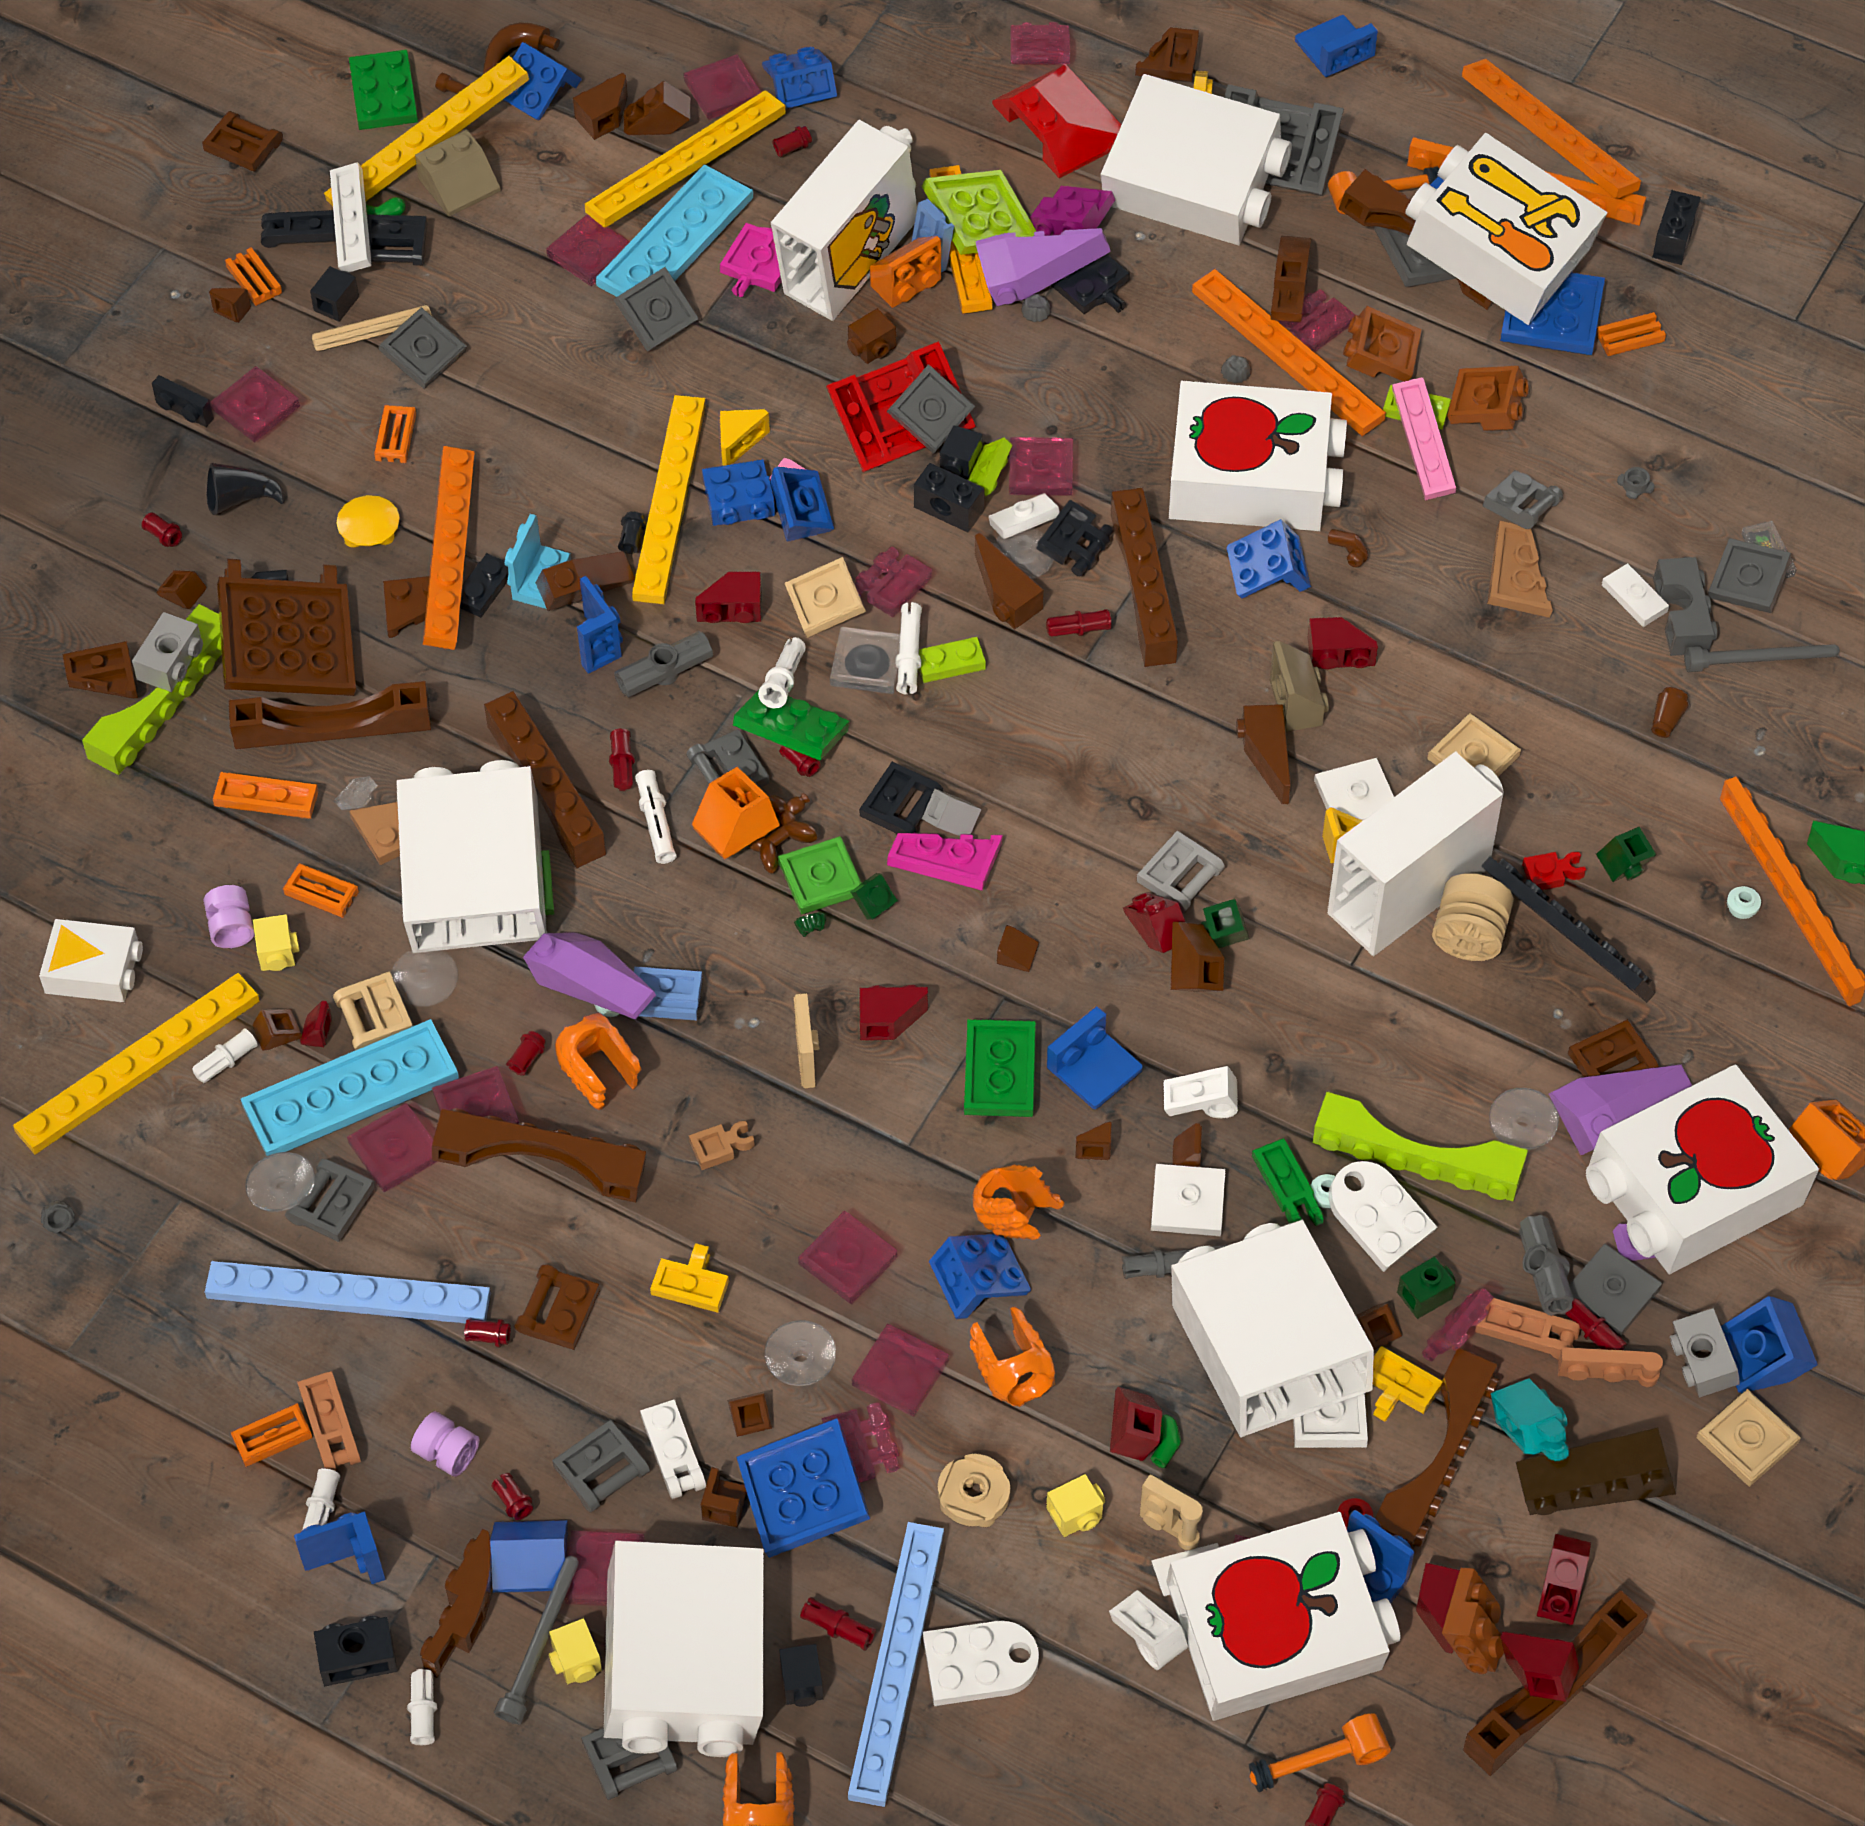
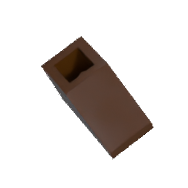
M621 73L573 97L575 119L594 140L620 126L628 98L626 75Z
M662 81L656 87L649 89L635 103L628 105L624 110V133L627 135L672 134L690 120V97L666 81Z
M1173 922L1171 990L1190 992L1223 991L1224 956L1202 924Z

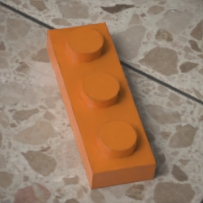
M220 772L213 802L214 806L311 819L318 795L317 784Z

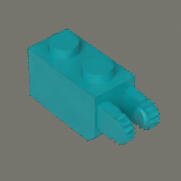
M1528 1378L1491 1393L1496 1423L1524 1454L1535 1455L1543 1452L1551 1461H1560L1569 1456L1567 1444H1565L1567 1441L1564 1427L1568 1425L1566 1415L1560 1406H1555L1550 1401L1544 1389H1539Z

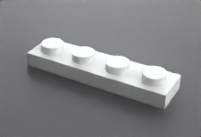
M357 162L330 170L338 268L341 271L347 272L371 266L363 169Z

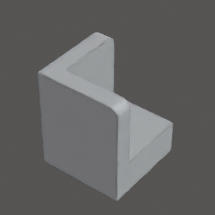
M934 789L922 819L939 829L958 836L960 834L971 835L981 809L966 800Z

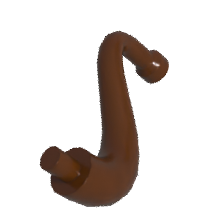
M524 22L510 24L499 30L490 41L486 51L483 74L500 63L508 51L520 47L522 42L536 50L542 51L545 47L557 50L560 40L550 36V29L541 25ZM441 73L438 76L435 84L437 90L442 92L450 91L458 94L468 86L452 80V77L445 73Z

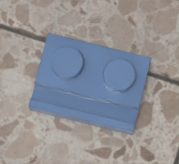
M929 199L918 202L912 241L919 237L938 236L941 239V272L947 269L954 225L952 223L947 224L943 212Z
M634 967V973L656 994L639 1016L697 1021V1010L702 986L701 971Z

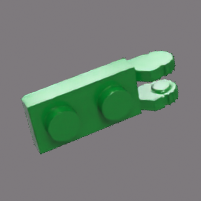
M1283 1138L1252 1150V1158L1281 1211H1285L1288 1223L1291 1224L1302 1220L1296 1207L1304 1204L1313 1224L1316 1226L1322 1224L1324 1218L1314 1198V1191L1285 1139Z

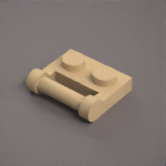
M390 971L341 988L333 995L337 1007L342 1009L353 1035L352 1044L355 1051L413 1027ZM361 998L364 1000L375 1029L368 1032L365 1031L354 1004L355 1000Z
M1150 1474L1142 1485L1140 1517L1151 1528L1155 1530L1163 1529L1178 1538V1544L1182 1549H1195L1200 1539L1197 1524L1202 1518L1203 1510L1201 1504Z

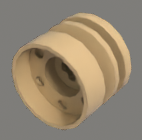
M1459 874L1451 877L1445 883L1440 910L1437 913L1432 937L1436 945L1452 956L1469 961H1485L1496 957L1502 948L1506 925L1508 924L1514 898L1511 891L1501 882L1484 875Z

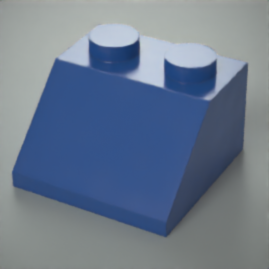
M1768 1296L1721 1326L1738 1369L1740 1384L1736 1385L1739 1393H1744L1747 1389L1754 1391L1791 1382L1818 1365L1796 1309L1791 1302Z

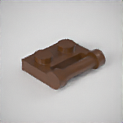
M228 111L202 144L204 151L254 172L271 150L280 146L283 133L276 129L268 130L240 118V115L235 112Z
M1628 1019L1570 1046L1568 1050V1055L1584 1077L1598 1076L1600 1073L1633 1057H1636L1639 1063L1621 1072L1659 1068L1656 1059Z
M541 1265L536 1276L538 1282L523 1315L518 1316L514 1328L521 1334L575 1350L600 1292L599 1284L559 1272L550 1265ZM550 1287H558L560 1289L545 1324L536 1322Z

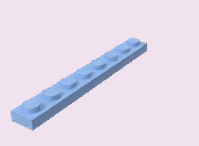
M211 1261L205 1288L207 1299L466 1323L468 1318L486 1321L491 1296L490 1287Z
M911 1522L907 1524L848 1791V1800L882 1807L886 1805L943 1541L944 1528Z

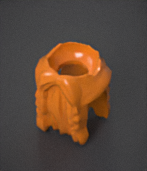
M601 1013L583 1017L581 1022L565 1027L559 1034L555 1043L559 1065L595 1109L601 1110L605 1107L603 1101L605 1100L604 1093H606V1088L583 1060L584 1058L602 1050L621 1073L626 1083L633 1090L637 1087V1074L642 1070L639 1060L631 1052V1048L619 1034L618 1029L612 1026L609 1019Z
M1015 1164L990 1169L981 1175L973 1192V1207L977 1219L985 1228L992 1230L995 1235H1003L1005 1238H1021L1023 1240L1026 1238L1036 1240L1041 1236L1035 1227L1028 1224L1035 1207L1061 1209L1064 1206V1201L1060 1199V1195L1052 1194L1050 1186L1045 1185L1044 1180H1040L1043 1173L1035 1166H1017ZM1004 1187L1010 1191L1012 1200L1009 1198L994 1199L992 1196L997 1189Z
M1011 1307L1010 1311L1014 1326L1013 1334L1023 1353L998 1361L978 1322L974 1323L970 1329L972 1337L970 1348L974 1353L978 1369L981 1371L985 1383L988 1384L989 1389L992 1391V1395L1012 1406L1021 1407L1030 1400L1040 1398L1055 1385V1368L1051 1354L1043 1345L1039 1333L1026 1321L1020 1309ZM1028 1372L1033 1373L1027 1381L1017 1384L1022 1375Z
M776 1752V1801L761 1805L752 1803L740 1804L741 1780L738 1753H732L728 1757L725 1767L726 1778L723 1787L724 1795L722 1797L725 1805L723 1809V1826H794L793 1812L795 1810V1800L791 1783L793 1777L783 1753Z

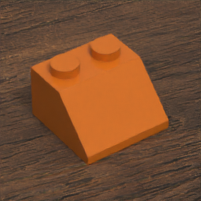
M1837 1100L1810 1102L1788 1129L1805 1152L1818 1164L1819 1172L1831 1180L1847 1179L1865 1165V1125Z

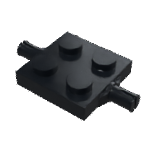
M1106 254L1051 284V286L1084 315L1095 306L1108 303L1119 313L1125 308L1126 302L1119 298L1116 292L1130 280L1128 271Z

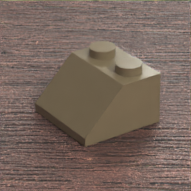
M467 130L415 154L418 179L449 217L500 192V186L483 149Z
M1281 641L1273 642L1269 680L1276 704H1283L1285 732L1323 726L1324 712H1328L1329 706L1326 693H1321L1319 689L1321 678L1318 667H1313L1309 654Z

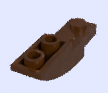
M1281 235L1274 278L1271 320L1302 321L1311 238Z
M484 1529L481 1530L477 1539L472 1538L468 1542L463 1554L464 1560L458 1570L454 1568L448 1575L445 1589L450 1605L442 1612L439 1620L440 1627L434 1637L429 1636L421 1648L420 1656L424 1670H431L436 1678L439 1677L456 1647L470 1653L486 1618L492 1594L490 1534L489 1531Z

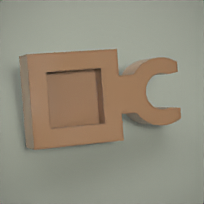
M746 1121L735 1123L731 1130L727 1132L724 1131L722 1124L689 1135V1142L701 1170L734 1159V1149L746 1151L755 1146L753 1136L747 1138L738 1137L740 1134L748 1132Z

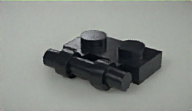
M1069 500L1038 541L1036 549L1061 565L1065 563L1068 557L1074 559L1076 563L1071 568V571L1076 576H1082L1085 570L1092 568L1099 551L1105 550L1110 543L1109 538L1114 530L1107 524H1104L1100 530L1094 527L1093 523L1096 515L1074 501ZM1082 538L1090 542L1086 549L1078 545Z

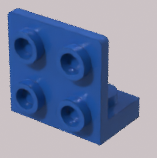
M1340 15L1295 35V42L1326 78L1375 56L1378 30L1372 23L1356 29L1345 15Z
M522 42L513 60L527 71L529 80L503 100L539 121L560 86L564 87L567 83L577 88L582 78Z
M804 47L798 49L797 54L788 56L784 53L774 54L769 57V60L762 62L763 69L773 78L776 98L785 104V109L837 97L832 63L819 49Z
M1282 519L1227 546L1236 592L1240 598L1253 594L1282 579L1287 584L1291 583L1299 592L1311 587L1299 536Z
M584 576L580 578L584 616L587 620L577 626L581 664L589 674L622 657L620 643L623 642V638L618 630V624L621 623L618 612L613 606L608 607L605 603L600 587L597 584L592 585L589 579Z
M1097 1006L1047 1047V1068L1092 1109H1098L1142 1072V1064L1106 1033V1014Z
M1003 1235L949 1236L929 1260L956 1319L968 1318L984 1298L1024 1296L1031 1291L1017 1259Z
M1354 1510L1349 1516L1347 1532L1363 1529L1370 1542L1375 1560V1572L1363 1575L1372 1602L1387 1598L1391 1604L1408 1583L1414 1551L1405 1539L1398 1535L1392 1536L1382 1529L1375 1518L1368 1514L1362 1515Z
M365 1511L358 1514H344L337 1521L322 1526H308L301 1533L294 1535L305 1571L355 1555L360 1574L368 1572L371 1584L386 1580Z

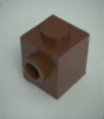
M877 308L848 325V348L854 356H859L866 364H869L877 358L884 357L890 350L896 347V326Z

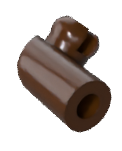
M1336 529L1330 530L1328 543L1346 548L1349 553L1347 560H1349L1348 564L1350 566L1358 568L1367 561L1368 551L1357 534Z

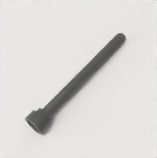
M1835 644L1708 652L1707 649H1702L1701 646H1689L1685 648L1684 662L1687 672H1702L1703 668H1708L1709 665L1836 657L1840 649Z
M575 1556L565 1558L510 1693H505L504 1698H499L494 1714L506 1722L519 1725L523 1721L527 1711L524 1696L549 1638V1631L554 1626L579 1562Z

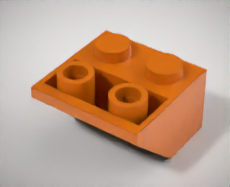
M938 236L919 237L870 266V286L892 308L902 302L909 301L914 295L926 288L933 287L941 280V239Z
M738 767L709 783L692 822L693 829L724 860L780 826L769 796Z

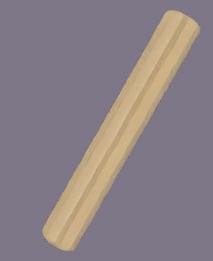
M424 305L312 334V341L315 350L322 351L393 333L421 307L431 316L432 314L429 306Z

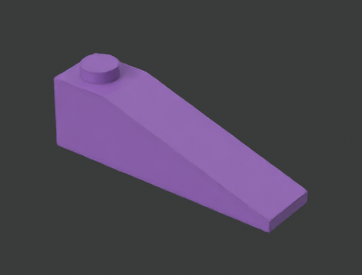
M1102 228L1065 230L1061 235L1045 236L1044 231L1034 232L1032 237H1016V233H1004L976 241V248L987 288L996 306L1026 299L1110 252V246Z
M544 933L523 957L539 985L636 1019L656 996L655 992L601 941L579 933Z
M1682 1065L1578 1078L1549 1093V1096L1580 1155H1583L1595 1149L1601 1131L1691 1087L1692 1084Z

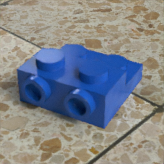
M764 459L702 469V478L713 526L729 525L740 521L760 520L775 516L774 497Z

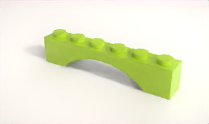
M200 604L193 610L186 620L198 624L203 647L200 654L194 657L187 667L184 679L176 684L172 692L157 687L150 695L135 705L120 712L101 717L82 740L87 759L117 775H120L127 766L133 764L138 752L146 743H150L154 739L160 726L166 720L172 718L177 706L185 697H189L193 693L196 684L204 675L211 672L215 662L222 655L218 613Z
M1326 1092L1313 1136V1143L1329 1151L1339 1150L1352 1154L1360 1160H1373L1386 1164L1394 1170H1407L1420 1174L1428 1180L1438 1179L1454 1184L1457 1188L1463 1190L1472 1189L1486 1193L1491 1198L1497 1200L1506 1199L1514 1201L1528 1152L1526 1149L1495 1140L1463 1148H1439L1419 1144L1403 1138L1384 1127L1366 1110L1360 1101Z

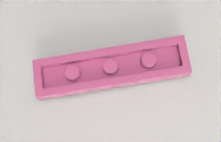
M1423 377L1393 384V394L1424 499L1428 500L1456 493L1455 482Z

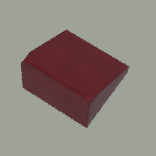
M321 1001L307 1015L300 1040L302 1045L323 1048L326 1045L332 1022L327 1001Z

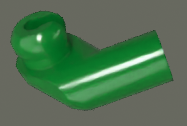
M400 197L390 198L379 207L366 204L367 215H402L406 209V203Z
M1168 1414L1162 1415L1161 1443L1150 1458L1160 1468H1166L1181 1445L1177 1421Z

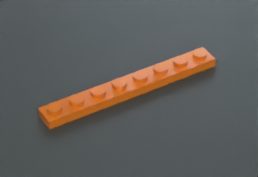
M1483 59L1463 67L1462 77L1614 198L1617 199L1639 190L1641 180L1489 60Z
M1413 137L1409 147L1407 166L1419 170L1436 166L1440 169L1453 147ZM1547 172L1608 212L1607 218L1640 226L1646 202L1645 196L1631 193L1616 199L1598 184Z
M1216 269L1193 284V294L1308 391L1332 393L1331 410L1341 419L1347 420V424L1361 436H1364L1385 421V411L1278 321L1271 320V316Z
M443 446L423 645L455 650L475 451Z
M1737 777L1725 780L1720 800L1847 1005L1852 1006L1860 1003L1865 990L1864 973L1861 969H1856L1850 959L1847 946L1836 937L1830 919L1821 913L1814 893L1810 889H1806L1801 881L1797 866L1793 863L1791 864L1786 857L1782 842L1771 833L1765 815L1756 809L1748 788L1743 787Z

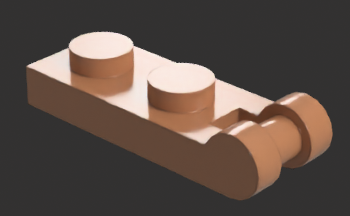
M1485 1296L1475 1332L1548 1353L1559 1360L1562 1347L1574 1348L1573 1341L1578 1339L1581 1328L1574 1321L1554 1315L1550 1316L1544 1312ZM1550 1331L1558 1333L1560 1336L1559 1340L1550 1338Z
M1562 1347L1558 1361V1376L1568 1377L1572 1380L1603 1378L1608 1382L1638 1380L1642 1386L1652 1387L1658 1382L1663 1360L1655 1352Z
M332 1371L297 1382L324 1468L336 1471V1466L350 1463V1465L360 1463L359 1453ZM343 1442L345 1449L331 1453L330 1445Z

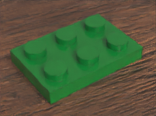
M407 49L349 57L359 130L418 123Z
M759 690L734 715L733 726L820 761L848 732L850 722L839 717L834 712L824 711L809 705L804 700H797L789 696L782 707H767L759 699Z
M967 1019L964 1115L1033 1117L1036 1021Z

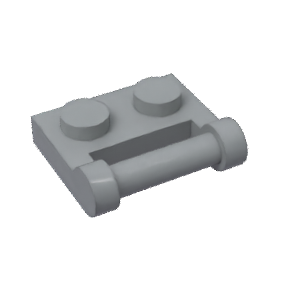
M1176 831L1137 874V882L1160 897L1178 902L1181 912L1185 913L1191 906L1190 901L1213 875L1218 876L1225 868V865L1219 857L1179 831ZM1197 862L1204 866L1181 892L1174 888Z

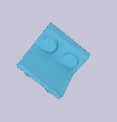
M530 514L526 523L520 525L517 532V542L514 548H509L505 557V566L508 567L509 572L507 584L511 586L512 600L547 609L535 582L542 569L571 560V554L541 545L537 515Z

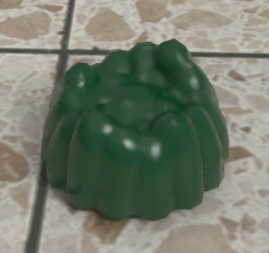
M817 912L797 918L794 924L799 933L806 937L807 934L814 930L821 931L825 928L826 914Z

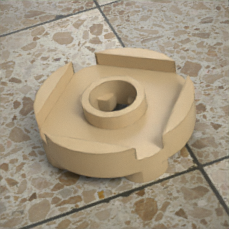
M981 1454L965 1455L964 1459L958 1460L955 1463L953 1460L947 1464L938 1480V1498L941 1511L953 1521L962 1525L991 1526L1004 1513L1010 1500V1482L1003 1472V1467L991 1457ZM974 1483L979 1484L980 1491L983 1492L981 1495L971 1497L964 1490L965 1487L971 1488Z

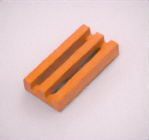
M251 247L246 250V255L238 253L235 260L232 261L231 258L225 260L227 269L239 285L248 290L249 298L257 306L281 294L282 289L281 285ZM249 262H251L254 265V267L257 269V271L260 273V275L263 277V279L266 281V283L270 286L272 290H269L267 288V286L264 284V282L261 280V278L258 276V274L255 272V270L252 268ZM242 266L244 268V270L250 276L251 280L262 292L261 295L257 294L254 288L250 285V283L238 269L239 267Z
M1654 312L1599 326L1596 330V335L1607 356L1665 342L1666 338L1664 330L1661 331L1660 322H1656ZM1653 332V333H1651V334H1647V335H1643V336H1640V337H1636V336H1638V335H1642V334H1646V333ZM1623 339H1624V341H1620V342H1616V343H1613V344H1609V343H1611V342H1615V341H1619V340H1623Z
M384 405L374 453L375 461H382L383 457L387 458L388 462H394L395 458L400 459V463L407 462L416 418L415 407ZM391 414H396L389 449H384ZM405 414L407 418L400 450H397L403 416Z
M300 863L283 888L284 895L342 918L346 914V908H350L353 903V896L356 897L359 893L358 886ZM300 876H303V877L308 878V879H310V880H313V881H315V882L321 883V884H323V885H326V886H328V887H331V888H333V889H336V890H338V891H341V892H343V893H345V894H344V896H343V895L338 894V893H336V892L330 891V890L326 889L325 886H322V885L317 884V883L313 884V883H310V882L305 881V880H303V879H300Z
M298 1403L231 1432L245 1467L312 1438L311 1431ZM295 1417L297 1419L296 1421L291 1422L278 1429L274 1428L267 1432H264V1435L252 1439L246 1443H243L242 1441L258 1433H261L267 1429L277 1426L283 1422H286L290 1419H293Z

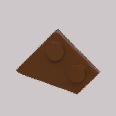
M1170 27L1162 35L1161 41L1151 47L1149 56L1143 62L1139 61L1136 64L1135 76L1146 74L1162 79L1192 82L1199 30Z
M429 576L383 581L389 638L399 635L398 630L412 622L416 626L425 621Z
M127 641L62 654L69 687L132 699L138 698Z

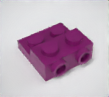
M1060 186L1053 198L1043 197L1030 218L1037 232L1044 231L1045 236L1061 235L1065 230L1097 229L1115 202L1112 191Z

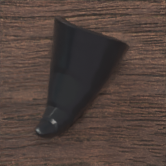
M210 463L206 498L207 506L212 515H216L243 501L262 496L273 498L280 504L284 503L283 489L273 479L249 469Z

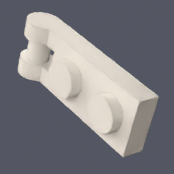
M675 1400L640 1410L643 1424L671 1499L681 1497L682 1492L695 1489V1491L705 1489L706 1483L703 1473L698 1465ZM688 1470L689 1475L677 1478L675 1475Z

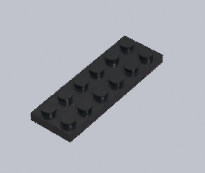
M1489 856L1481 867L1495 880L1505 885L1515 897L1642 1000L1648 1003L1654 996L1655 992L1649 986L1652 980L1631 961L1625 966L1623 963L1626 959L1605 940L1599 945L1598 942L1601 939L1579 919L1573 924L1572 922L1575 918L1569 911L1554 899L1547 903L1550 897L1531 880L1527 879L1523 883L1522 881L1525 877L1505 859L1502 858L1498 863Z

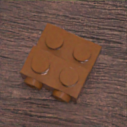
M1366 306L1359 316L1354 315L1350 321L1348 332L1352 333L1353 336L1347 341L1343 350V355L1348 357L1346 366L1373 378L1380 371L1403 382L1409 381L1413 375L1422 329Z
M1519 366L1459 369L1447 414L1450 424L1480 422L1483 431L1513 429L1515 421L1521 420L1523 416V408L1520 401L1521 397H1527L1528 380L1523 378Z
M1460 1568L1442 1634L1468 1670L1477 1674H1486L1488 1671L1495 1672L1498 1660L1504 1654L1500 1638L1501 1633L1495 1626L1499 1622L1501 1615L1500 1604L1475 1569Z

